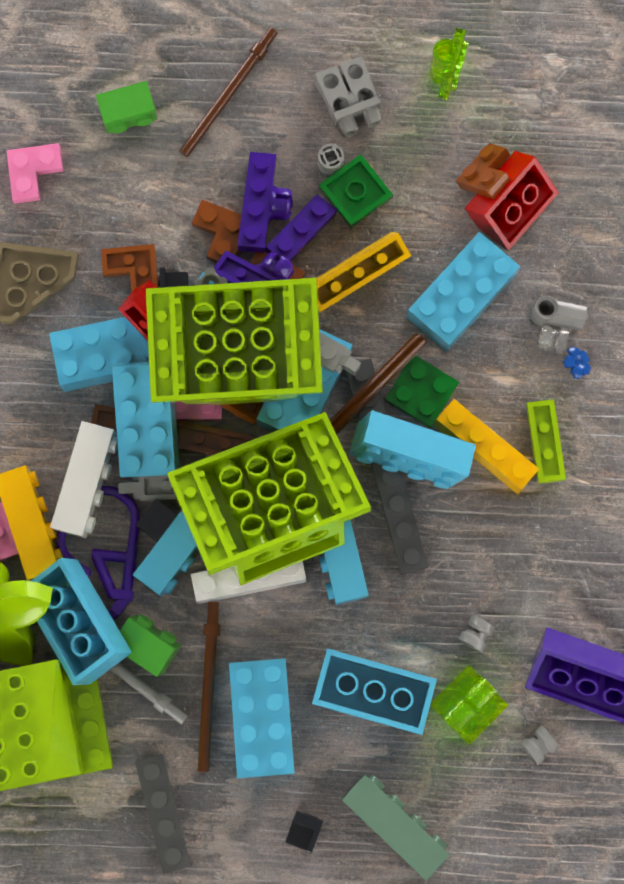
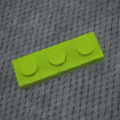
M554 399L527 402L526 410L534 464L539 468L536 472L537 484L565 481L566 475Z

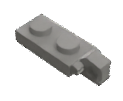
M320 333L321 366L332 373L335 371L340 374L343 369L356 376L361 363L350 357L352 351Z
M168 475L132 477V480L119 481L118 483L119 494L133 493V498L140 499V501L177 499Z

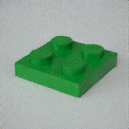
M361 154L319 184L321 192L332 206L337 209V212L350 228L393 198L392 192Z
M415 355L406 364L386 396L385 402L431 429L458 386L459 381Z

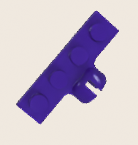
M250 152L238 251L265 253L269 222L274 219L288 220L292 212L290 210L293 205L292 191L288 188H277L273 185L277 160L276 154Z
M225 251L213 267L220 277L227 279L228 283L287 280L294 273L293 264L285 256H282L279 260L276 259L279 256L277 252L268 253L260 264L253 265Z

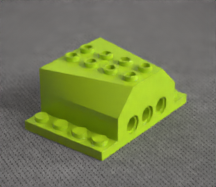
M317 278L146 289L150 394L152 403L181 401L185 404L223 405L273 402L296 398L298 394L323 393Z
M326 412L167 473L208 574L212 575L234 566L240 586L344 545V522L371 511V506Z
M57 659L0 671V791L114 768L98 679L89 685H73L60 661Z

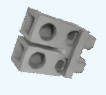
M362 56L341 63L339 69L336 65L315 73L314 84L325 102L335 129L339 127L346 138L358 132L356 120L364 118L367 128H373L381 124L380 101Z

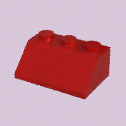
M514 151L498 169L506 172L510 181L496 197L491 199L476 194L464 208L478 228L508 251L559 194L537 158L518 151Z

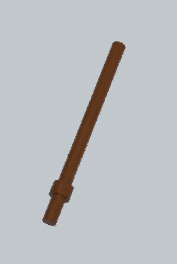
M270 27L261 40L254 43L249 50L250 55L179 150L185 157L190 155L258 60H262L268 52L267 48L278 34L276 30Z
M208 602L207 624H204L203 635H206L197 770L200 772H209L217 636H220L221 627L218 624L219 602Z

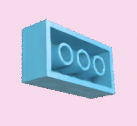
M478 232L408 309L406 318L445 352H448L514 279L520 265L482 233Z
M126 317L49 333L59 385L64 392L113 382L112 366L116 364L149 362L148 341Z
M320 330V333L352 351L353 344ZM322 367L323 393L298 394L296 398L264 402L256 419L257 425L274 432L323 413L343 369L339 374L335 371L332 373Z
M149 362L119 363L112 366L120 477L161 476L180 468L175 402H151Z
M371 410L356 424L349 455L355 456L359 462L366 464L374 462L382 465L384 470L390 472L401 471L407 473V476L411 479H426L432 481L436 487L448 489L469 476L476 445Z
M60 558L32 580V582H38L53 588L50 605L37 623L73 685H89L132 653L78 559Z
M327 648L312 705L423 735L437 679Z
M286 658L229 663L237 778L294 774Z

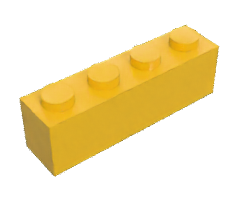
M390 232L317 277L319 312H322L411 257L399 233Z
M455 399L450 402L435 421L434 426L445 435L475 444L476 448L473 458L516 494L521 492L539 470L537 466Z
M24 465L0 474V497L28 581H32L57 560L63 558L61 549H56L53 539L57 538L55 530L50 528L51 522L47 523L44 514L48 512L43 496L39 497L36 487L40 486L35 471L31 472Z

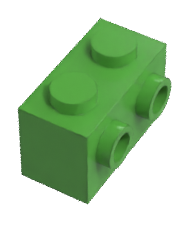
M147 81L96 95L107 134L111 132L114 134L122 133L129 127L136 125L141 127L147 126L154 120H158Z
M140 614L139 616L128 617L120 630L132 651L127 657L156 677L164 674L182 645L176 642L177 638L172 633L166 630L160 631L154 627V622L147 616Z

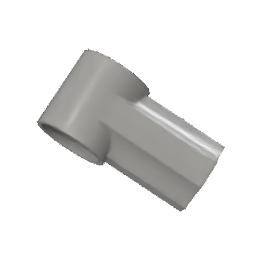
M551 296L540 297L530 311L532 321L539 326L550 324L582 331L587 315V307L557 301ZM539 306L547 307L550 315H542L539 311Z

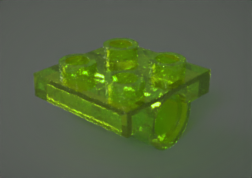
M456 28L453 40L448 38L441 39L434 45L429 74L430 78L440 85L438 94L440 98L448 99L450 91L456 92L469 41L464 40L466 30Z
M467 665L430 704V707L467 745H470L509 706L499 696L495 688L470 665Z

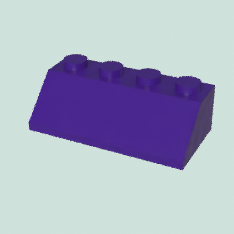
M546 627L538 645L525 688L624 723V654Z

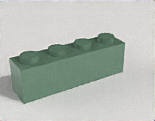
M364 774L341 800L427 881L450 855L445 851L448 845L436 833L433 837L428 835L424 831L427 825L415 813L412 817L408 816L403 811L406 805L395 794L389 798L382 791L385 785L375 775L372 774L368 778Z

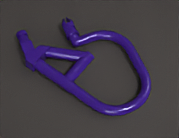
M102 486L101 491H104V495L113 496L123 502L128 508L131 517L126 552L103 549L92 550V561L108 599L116 600L109 611L110 616L115 621L134 599V591H132L133 574L135 572L139 528L136 526V523L140 520V513L137 504L128 494H119V490L116 487ZM57 531V549H61L63 558L75 559L67 550L65 542L66 533ZM105 561L125 563L121 589H116ZM79 562L89 578L91 570Z

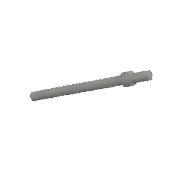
M120 663L110 669L114 674L154 703L153 707L159 712L167 713L181 725L188 718L187 714L171 703V698L164 693L162 695Z

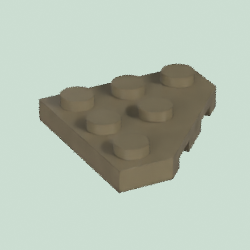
M0 242V323L16 324L74 282L79 259L78 252Z

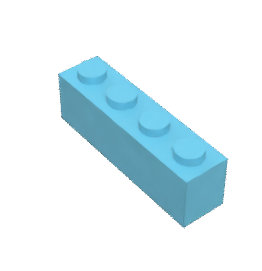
M182 510L133 574L136 579L160 597L165 593L169 595L178 584V581L175 579L181 571L186 573L195 561L192 556L198 550Z
M351 520L344 522L345 544L324 552V556L319 557L322 573L328 572L330 583L325 584L329 600L334 599L335 605L365 599L369 596Z

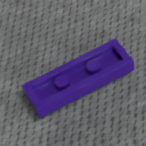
M317 194L266 246L265 252L279 253V256L276 258L277 260L285 256L292 262L336 216L337 209Z

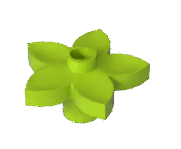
M0 563V661L13 665H31L34 656L35 637L30 625L37 622L46 613L51 602L53 588L38 582L25 580L9 582V571Z

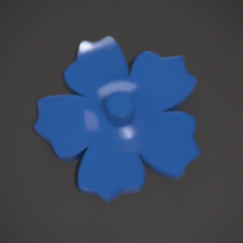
M573 346L567 349L569 355L565 356L563 363L565 368H571L570 373L573 375V378L580 379L582 375L590 374L591 366L588 364L590 360L587 353Z

